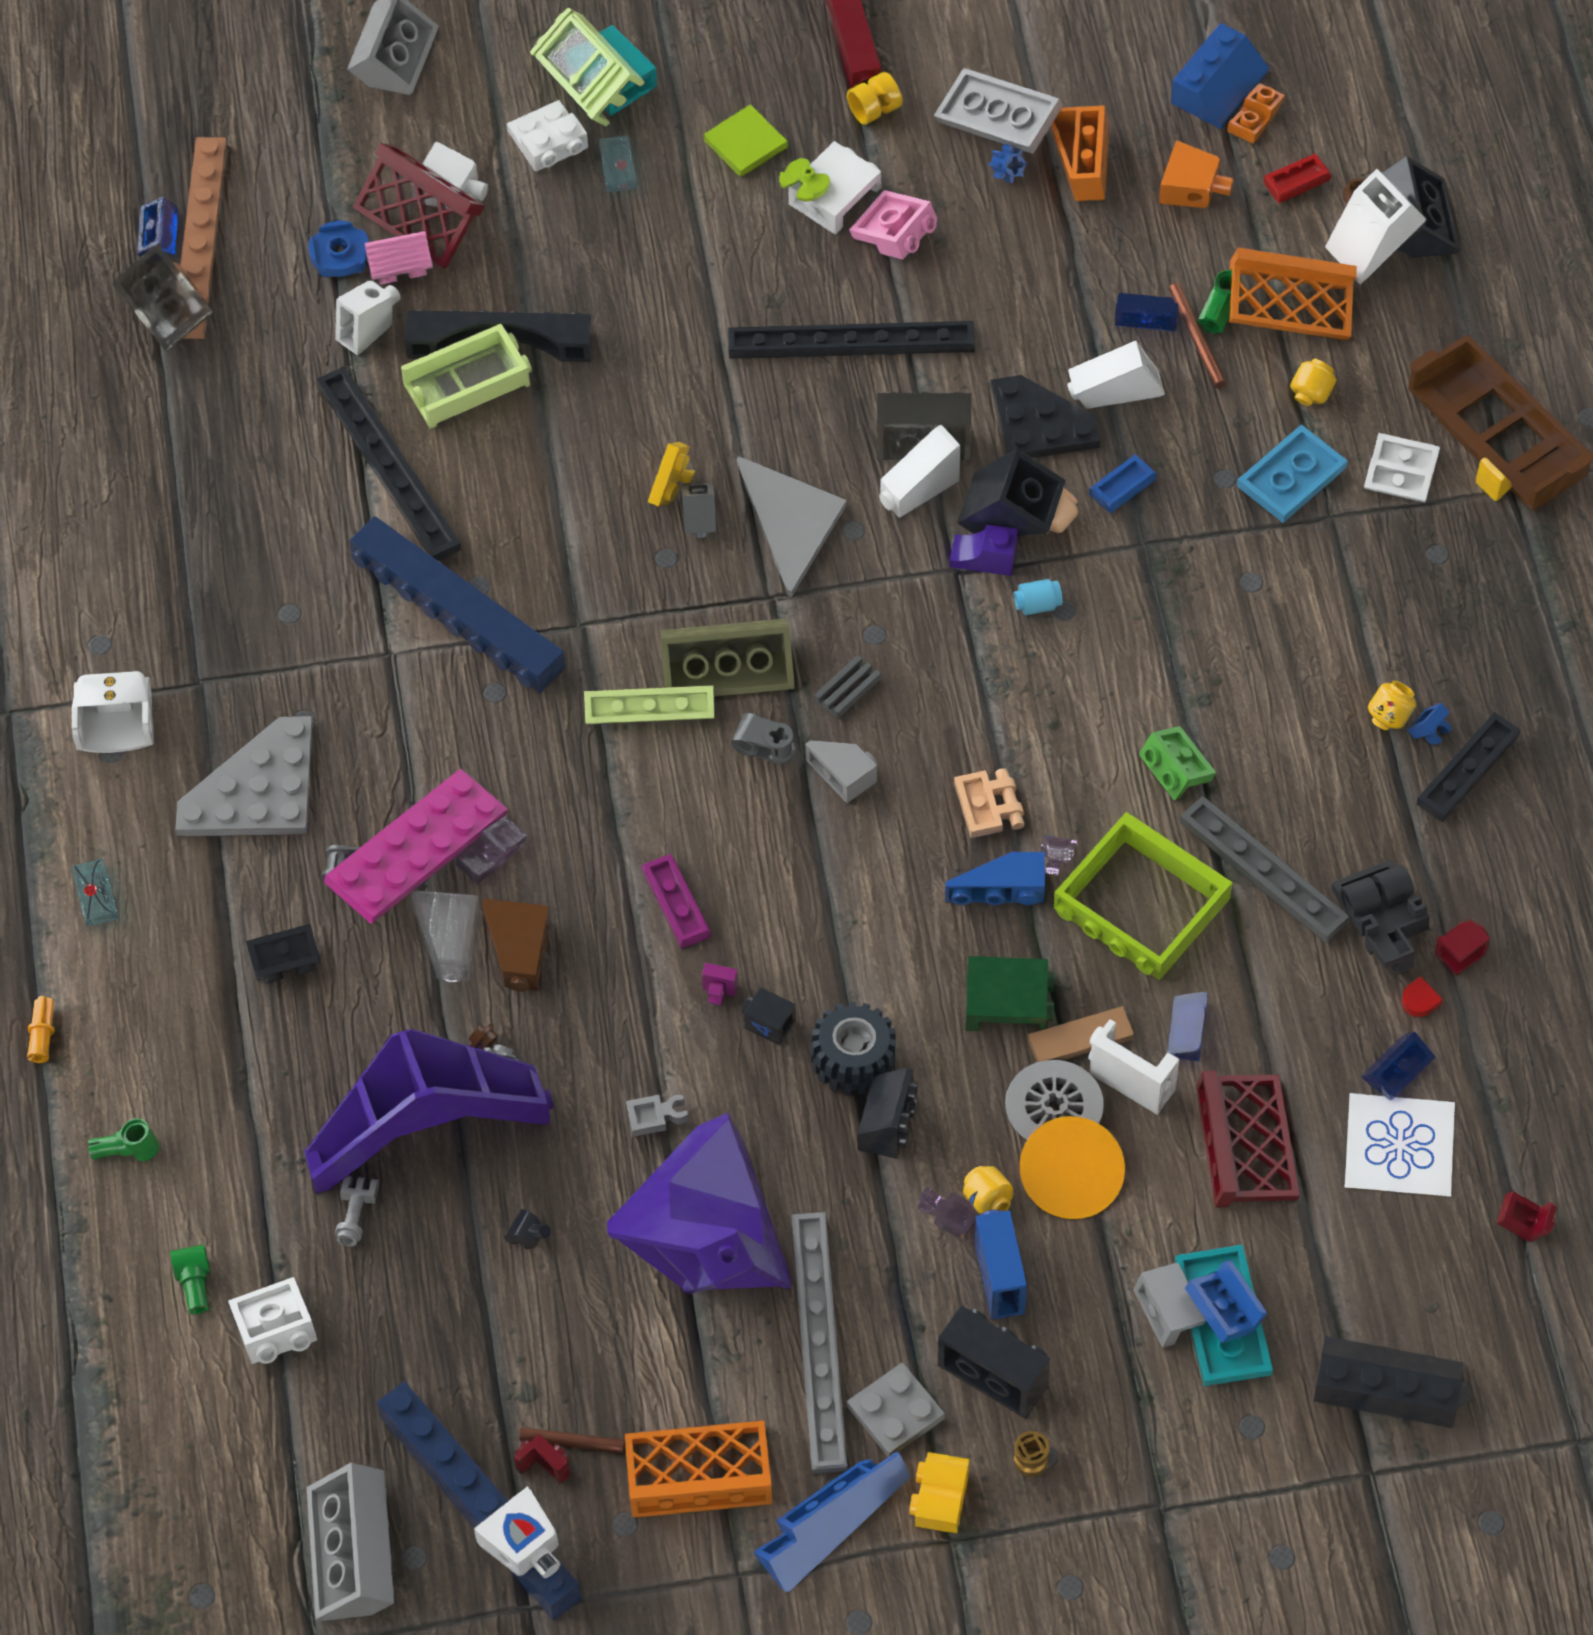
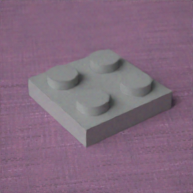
M903 1362L847 1401V1408L888 1457L895 1452L901 1451L945 1419V1413Z

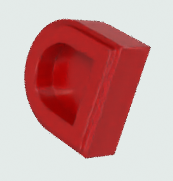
M1420 976L1404 989L1401 1004L1409 1015L1424 1017L1440 1007L1443 999Z

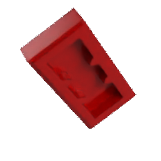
M1315 153L1265 175L1263 183L1279 204L1330 181L1331 173Z

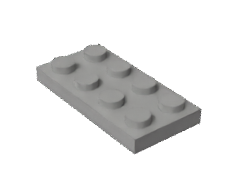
M963 68L934 117L938 123L1002 144L1012 145L1014 148L1033 154L1063 107V104L1059 98Z

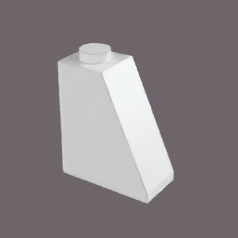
M1137 341L1068 370L1071 382L1068 383L1070 394L1074 400L1079 399L1086 409L1165 395L1159 370Z
M942 425L936 427L880 480L881 494H879V498L883 506L887 510H892L900 518L959 482L960 444Z

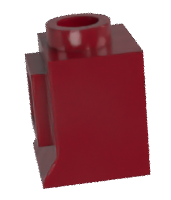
M1472 919L1466 923L1462 921L1448 931L1445 936L1437 938L1435 954L1458 976L1487 954L1490 938L1486 929L1481 924L1475 923Z

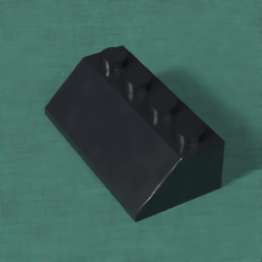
M1325 1336L1313 1401L1453 1428L1462 1382L1463 1362Z

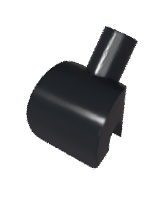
M521 1209L504 1238L508 1243L515 1245L516 1242L524 1245L525 1249H531L538 1244L541 1238H548L551 1229L548 1225L541 1224L536 1215L528 1210Z

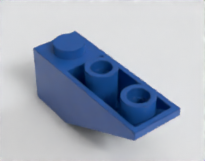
M1010 852L945 882V902H953L958 905H966L970 902H986L990 905L1002 903L1033 905L1044 903L1045 852Z

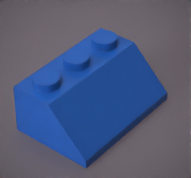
M1220 23L1172 80L1171 104L1222 129L1242 105L1249 93L1269 72V67L1246 35Z

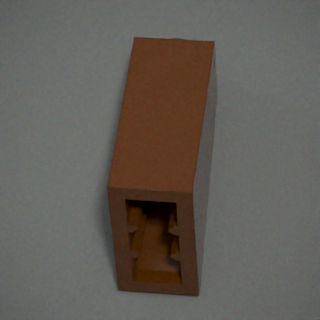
M483 898L484 919L505 987L519 992L528 990L538 991L551 923L549 906Z

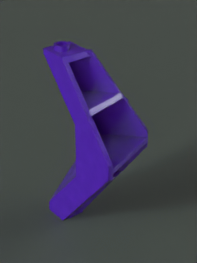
M411 1028L391 1034L308 1148L304 1150L316 1194L332 1189L396 1137L465 1116L547 1124L550 1123L549 1110L553 1109L554 1105L549 1090L542 1089L535 1065Z
M729 1113L697 1126L607 1221V1233L610 1238L620 1241L680 1286L684 1293L692 1294L715 1289L776 1286L788 1289L792 1287L791 1275L745 1144Z

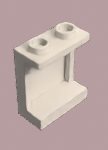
M834 141L810 164L815 173L829 175L831 186L823 196L814 199V201L804 202L796 198V193L802 186L798 182L788 187L789 205L836 235L843 228V216L870 189L874 192H878L881 189V171L875 164L866 162L857 156L850 148L843 147Z
M1110 1019L1104 1027L1099 1026L1091 1036L1089 1043L1092 1045V1049L1088 1056V1059L1091 1060L1090 1074L1158 1115L1176 1091L1179 1059L1167 1053L1157 1067L1115 1042L1116 1022Z

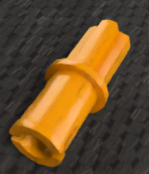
M40 996L34 1001L32 1023L28 1026L30 1041L27 1058L35 1063H44L49 1060L50 1037L55 1032L52 1026L54 1001L52 998Z

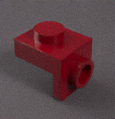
M1511 1191L1505 1194L1496 1224L1528 1242H1532L1547 1236L1553 1230L1556 1222L1554 1215L1557 1205L1549 1202L1539 1206L1522 1195Z
M540 1434L532 1441L530 1439L524 1441L515 1452V1468L520 1474L537 1462L559 1484L570 1476L568 1463L570 1459L567 1453L557 1444L552 1446Z

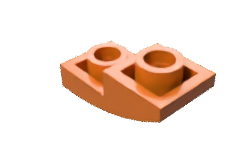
M1259 83L1245 98L1243 108L1229 122L1227 132L1253 144L1277 113L1284 101L1285 95Z

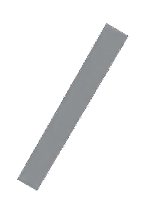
M826 1212L792 1214L812 1474L846 1472L847 1459Z

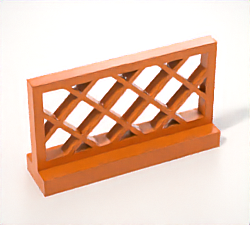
M1238 247L1230 260V270H1232L1231 323L1349 341L1352 328L1353 281L1357 276V266ZM1240 274L1250 275L1258 284L1248 291L1240 282ZM1272 279L1281 280L1288 289L1277 295L1268 285V282ZM1301 284H1308L1317 294L1307 300L1297 287ZM1260 288L1272 299L1263 307L1252 295ZM1332 288L1344 290V300L1338 305L1327 293ZM1290 292L1302 304L1293 312L1282 300ZM1320 297L1331 308L1323 316L1312 305ZM1245 299L1257 311L1251 316L1238 314L1239 304ZM1276 304L1286 317L1282 320L1273 319L1266 310ZM1303 309H1306L1316 321L1311 325L1303 324L1296 315ZM1335 313L1343 322V330L1332 328L1326 319Z
M765 1420L625 1434L632 1518L773 1504ZM759 1433V1440L751 1449L737 1441L743 1434ZM709 1437H719L725 1441L715 1453L703 1445ZM683 1440L690 1446L679 1456L667 1448L673 1441ZM648 1443L655 1449L643 1459L633 1452V1445ZM731 1447L744 1455L734 1466L722 1458ZM696 1450L709 1458L699 1469L686 1461ZM759 1450L761 1452V1457L757 1455ZM661 1453L674 1461L664 1473L652 1465ZM752 1460L762 1467L763 1474L746 1475L740 1470ZM634 1462L639 1465L636 1469H635ZM715 1463L728 1471L723 1478L715 1479L710 1478L705 1473ZM680 1466L693 1475L688 1481L676 1482L670 1477ZM645 1470L658 1478L652 1485L636 1486V1479Z

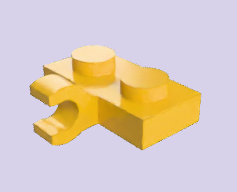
M681 442L668 443L648 499L649 503L658 507L669 505L678 494L679 485L677 481L691 484L695 471L686 469L689 463V455L687 453L690 446Z

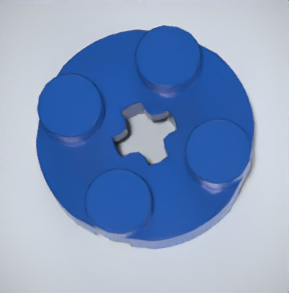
M348 221L326 223L319 228V233L314 238L312 235L309 240L310 260L323 277H341L360 273L366 268V261L368 260L364 245L369 243L368 236L363 229L360 231L358 228L353 227V223ZM337 245H342V248L345 249L342 252H334Z

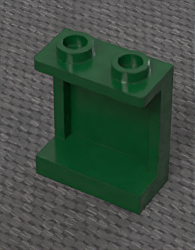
M968 956L965 1031H979V1022L1038 1024L1039 1031L1046 1029V1021L1053 1022L1054 1001H1047V992H1054L1055 972H1048V959Z

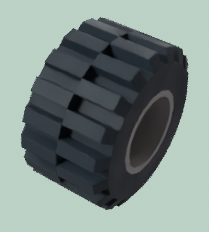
M849 1002V1006L846 1007L840 1003L835 1005L834 1011L827 1009L823 1012V1019L818 1018L816 1021L815 1029L812 1032L811 1062H813L815 1074H820L819 1080L823 1084L829 1082L830 1089L837 1092L841 1088L844 1089V1094L851 1095L853 1090H857L858 1095L865 1094L866 1088H871L875 1075L892 1072L895 1061L896 1032L895 1028H891V1020L888 1017L882 1018L883 1012L876 1008L873 1011L870 1009V1004L863 1003L862 1006H856V1002Z

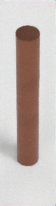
M521 1427L519 1433V1441H526L528 1439L532 1441L540 1434L551 1445L557 1444L565 1447L622 1454L625 1449V1439Z

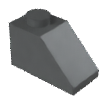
M714 483L682 485L685 534L691 533V537L694 538L710 536V532H716Z

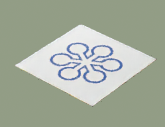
M1350 1093L1345 1187L1451 1197L1455 1102Z

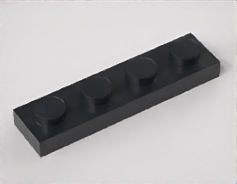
M1494 712L1420 794L1416 805L1441 822H1444L1520 736L1521 729Z

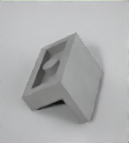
M1178 1263L1142 1272L1133 1289L1162 1348L1174 1345L1181 1331L1203 1325L1206 1321L1185 1290L1188 1281Z

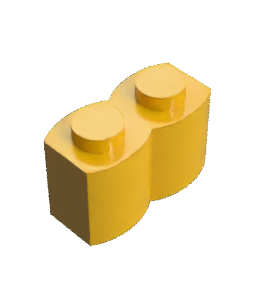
M928 1452L926 1462H919L916 1483H921L919 1494H912L909 1515L915 1516V1527L957 1534L969 1478L970 1459Z

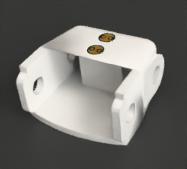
M138 671L80 676L78 681L74 682V699L72 704V733L76 750L95 753H116L137 750L153 745L154 723L150 678L144 677Z

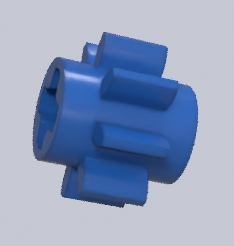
M1003 144V151H992L993 157L988 166H991L995 171L993 174L994 178L1013 183L1014 177L1024 176L1023 171L1028 161H1025L1021 156L1023 150L1013 149L1012 145Z

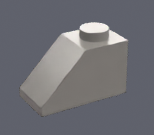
M812 740L805 744L806 761L846 803H849L877 783V761L871 753L867 751L864 753L857 744Z

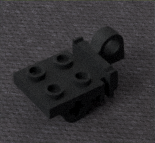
M1388 860L1332 882V892L1361 936H1365V948L1370 955L1375 953L1384 968L1391 967L1396 974L1414 968L1415 951L1407 938L1429 930V915L1427 913V906L1425 903L1422 904L1420 895L1415 896L1413 882L1407 869L1403 865L1395 866L1392 860Z

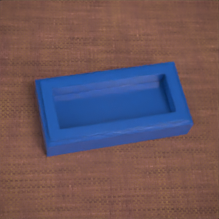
M1135 454L1089 488V495L1111 514L1154 482L1157 473Z

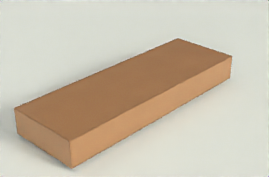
M1123 1006L1028 1034V1042L1036 1062L1045 1060L1064 1061L1090 1053L1092 1045L1089 1043L1091 1036L1099 1026L1104 1027L1110 1019L1116 1022L1115 1042L1117 1044L1134 1040V1033Z

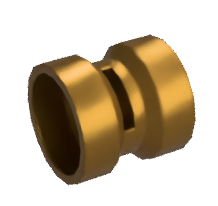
M1028 1431L1021 1434L1015 1441L1014 1465L1018 1472L1026 1477L1039 1476L1048 1467L1050 1445L1043 1434L1036 1431Z

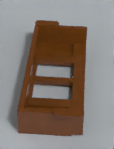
M1468 334L1439 353L1435 350H1430L1411 362L1408 390L1439 419L1438 422L1479 462L1483 458H1487L1512 483L1510 490L1532 511L1539 506H1543L1588 475L1590 465L1593 462V453L1588 451ZM1494 392L1513 413L1478 435L1459 414ZM1522 420L1543 441L1510 463H1507L1487 443Z

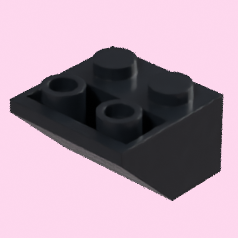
M904 1068L874 1076L857 1134V1150L897 1159L900 1147L906 1148L910 1134V1128H908L910 1118L914 1119L918 1106L916 1096L919 1084L914 1082V1069Z

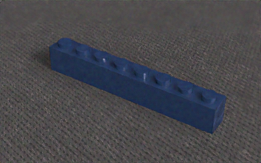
M376 516L349 540L351 558L360 568L366 567L375 574L382 584H390L397 589L403 599L408 602H415L431 619L437 618L445 624L446 628L453 635H460L466 639L478 653L484 652L491 657L500 669H507L512 672L525 687H532L541 693L566 668L564 651Z
M405 1381L377 1401L381 1420L473 1528H476L508 1502ZM559 1560L560 1567L548 1578H543L535 1567H532L522 1576L512 1572L553 1621L581 1600L579 1583Z

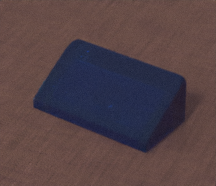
M161 197L140 208L137 253L140 257L175 255L178 208L166 197Z
M1208 992L1174 996L1167 1053L1172 1054L1178 1059L1200 1061Z
M1413 1031L1402 1035L1361 1077L1386 1098L1393 1100L1436 1056L1418 1034Z

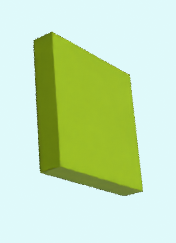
M751 104L703 134L704 141L740 177L788 147L787 140Z

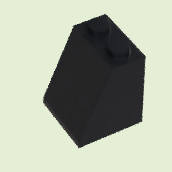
M1016 448L974 473L957 524L973 534L985 530L986 525L1018 529L1017 536L1046 534L1050 530L1066 480Z

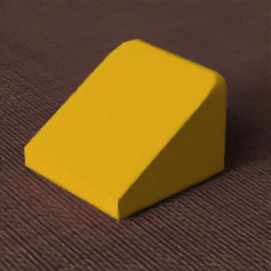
M1483 458L1480 461L1476 483L1494 501H1498L1512 487V483L1487 458Z

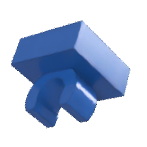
M1442 703L1425 708L1408 727L1407 731L1414 739L1425 736L1431 745L1440 744L1442 740L1437 735L1436 730L1438 728L1442 734L1451 732V725L1444 720L1450 712Z

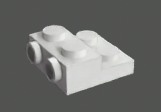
M560 100L507 123L508 133L535 172L545 167H551L556 162L571 155H577L588 148L587 132L575 115L567 112Z
M294 1277L228 1301L251 1364L257 1362L271 1363L281 1353L289 1350L303 1351L310 1346L311 1342L317 1341L311 1318Z

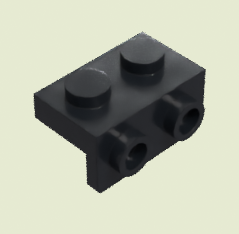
M311 924L246 941L256 980L263 978L264 984L284 979L282 974L284 972L295 970L296 974L300 975L316 970L315 964L321 963Z

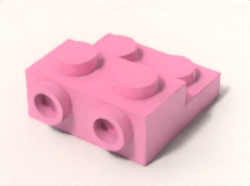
M884 190L851 227L850 232L853 239L877 245L880 254L904 259L908 253L917 251L920 239L926 233H932L935 230L938 219L930 201Z

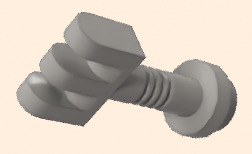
M348 1175L344 1178L340 1191L341 1199L349 1200L350 1202L345 1222L337 1224L335 1230L337 1242L341 1245L351 1247L361 1240L363 1230L358 1226L363 1202L375 1204L379 1179H371L369 1190L365 1189V1177H358L355 1188H352V1176Z

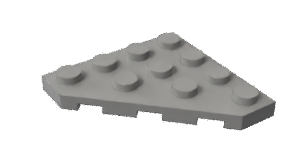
M312 716L277 718L177 801L175 829L177 836L307 834L313 733Z

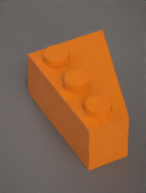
M1105 105L1061 108L1050 126V132L1075 201L1105 200L1110 129Z

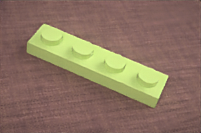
M713 686L584 691L586 725L715 719Z

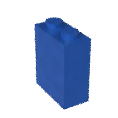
M1000 1210L986 1211L982 1215L976 1216L975 1248L991 1320L1025 1314L1027 1284L1010 1210L1003 1212Z

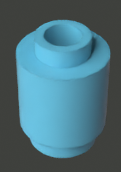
M1045 579L1019 584L1018 591L1014 592L1016 609L1022 610L1024 615L1052 611L1055 610L1056 606H1062L1063 599L1059 582Z

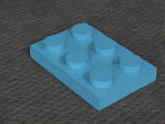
M1301 424L1237 480V487L1284 523L1347 468L1348 460Z

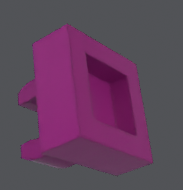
M705 963L702 971L703 990L708 991L709 1004L721 1006L724 994L735 997L738 988L737 969Z

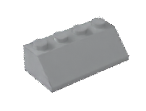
M351 1462L307 1487L315 1620L318 1621L371 1616L394 1604L384 1470Z

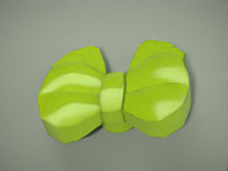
M802 158L791 162L785 169V172L780 173L779 183L782 188H788L799 182L802 186L796 193V198L804 202L814 201V199L823 196L831 186L829 175L815 173L814 169L810 167V162Z

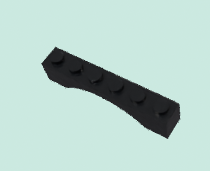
M407 310L404 341L406 355L410 359H420L502 324L507 334L512 333L517 342L543 350L561 362H591L593 338L591 314L579 312L569 314L550 312L521 313L518 311Z

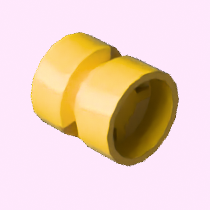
M882 72L870 78L868 85L861 83L847 91V101L855 118L861 124L867 125L880 118L881 112L888 114L901 107L902 95L891 75L887 72Z

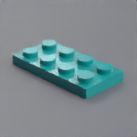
M1243 1244L1175 1255L1174 1262L1180 1265L1188 1283L1190 1280L1215 1273L1224 1261L1231 1260L1254 1293ZM1207 1321L1203 1325L1190 1328L1203 1387L1272 1375L1273 1368L1262 1323H1260L1253 1334L1225 1343H1221Z

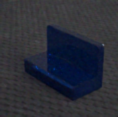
M1119 293L1116 303L1115 326L1176 331L1179 303H1175L1171 297Z

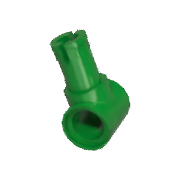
M140 1118L127 1121L116 1134L88 1140L90 1145L88 1150L92 1160L120 1154L122 1157L132 1155L136 1160L147 1161L156 1156L160 1149L158 1138L148 1123Z
M204 1244L170 1251L175 1280L179 1281L180 1285L184 1287L189 1313L196 1315L207 1312L209 1306L204 1283L207 1281L210 1269Z

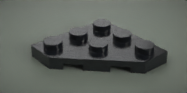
M1022 375L991 379L990 387L1006 453L1017 448L1029 457L1036 458L1100 448L1101 439L1095 416Z

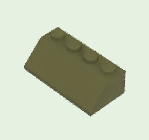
M787 618L660 630L665 688L713 686L714 697L795 689L790 630Z

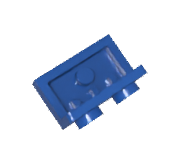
M1231 1260L1224 1261L1215 1273L1190 1280L1185 1287V1290L1221 1343L1253 1334L1267 1315L1261 1302L1257 1299Z

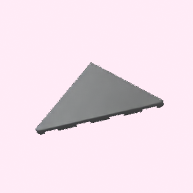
M738 456V470H740L745 488L757 513L758 521L771 549L779 575L782 577L786 593L792 597L846 508V500Z

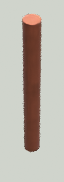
M1174 283L1169 287V291L1215 388L1223 387L1226 381L1180 283Z

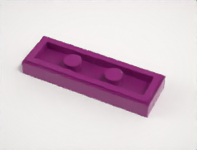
M672 854L641 865L642 873L680 948L683 949L710 938L711 931Z

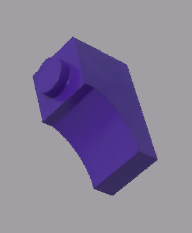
M986 525L985 530L976 534H955L949 567L1012 576L1017 552L1018 529Z

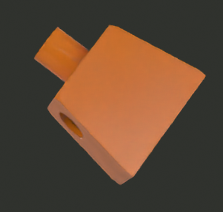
M1176 141L1160 185L1159 203L1206 208L1209 206L1213 192L1227 196L1231 195L1234 178L1219 175L1221 159L1218 156Z

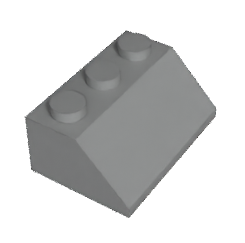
M378 0L373 4L347 70L369 87L410 95L414 91L439 26L408 0Z

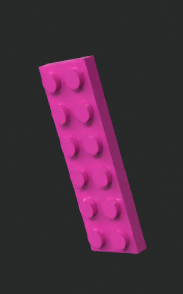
M460 768L327 873L324 883L372 924L503 819L508 809Z

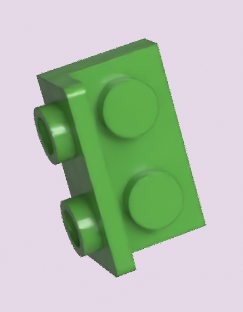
M1181 726L1152 732L1139 753L1142 760L1173 800L1180 799L1187 787L1211 782L1216 774Z

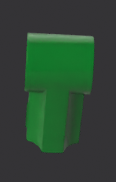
M1223 270L1216 275L1214 287L1198 319V323L1204 331L1214 335L1216 333H1223L1230 318L1231 291L1223 289L1231 290L1232 270Z

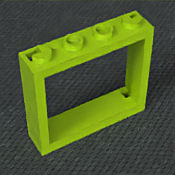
M1125 812L1054 892V909L1064 920L1073 921L1079 925L1086 935L1093 939L1098 938L1108 945L1115 955L1126 957L1142 973L1152 975L1160 981L1231 899L1233 882L1128 812ZM1124 843H1127L1209 898L1207 903L1161 956H1158L1075 899Z

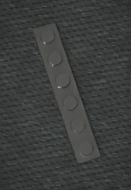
M1204 796L1180 816V823L1325 943L1348 923L1349 916Z

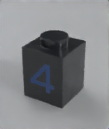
M760 987L754 997L750 996L743 1006L742 1014L744 1015L745 1029L780 1046L796 1021V1005Z

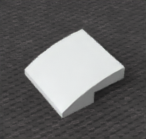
M1379 433L1364 489L1425 503L1440 447Z

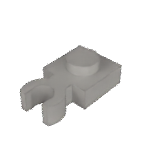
M659 1095L626 1101L633 1137L665 1131V1121H671L676 1124L688 1121L687 1111L676 1112L673 1110L677 1106L685 1105L684 1095H674L664 1103H661Z

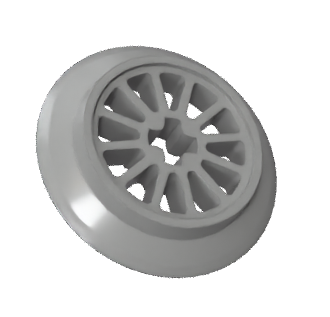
M1045 1060L1029 1065L1015 1076L1006 1093L1005 1109L1013 1128L1027 1140L1042 1124L1060 1117H1083L1099 1124L1103 1114L1104 1101L1098 1083L1085 1069L1067 1061ZM1052 1084V1091H1049L1045 1085ZM1056 1084L1064 1085L1060 1091L1056 1090ZM1038 1088L1041 1091L1042 1095L1034 1090ZM1070 1089L1075 1091L1069 1095H1066ZM1029 1098L1035 1102H1026V1100ZM1050 1101H1055L1056 1105H1060L1058 1111H1053V1108L1049 1107ZM1042 1118L1039 1124L1034 1123V1121Z

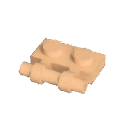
M1006 768L997 770L995 772L997 780L989 781L986 770L954 777V785L971 838L1002 832L1003 824L1001 820L1003 819L1010 820L1014 830L1024 827L1025 824L1022 818L1024 810L1022 804L1017 802L1015 795L1017 788L1014 779L1009 776ZM994 795L1002 796L1005 804L996 805Z

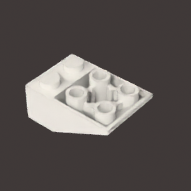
M1376 169L1354 191L1325 248L1339 263L1357 266L1355 280L1361 285L1427 219L1392 182Z

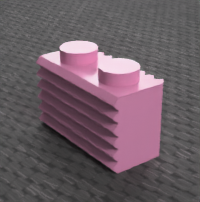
M425 231L364 244L372 280L379 279L380 285L396 282L397 275L407 273L410 279L426 276V270L433 268Z

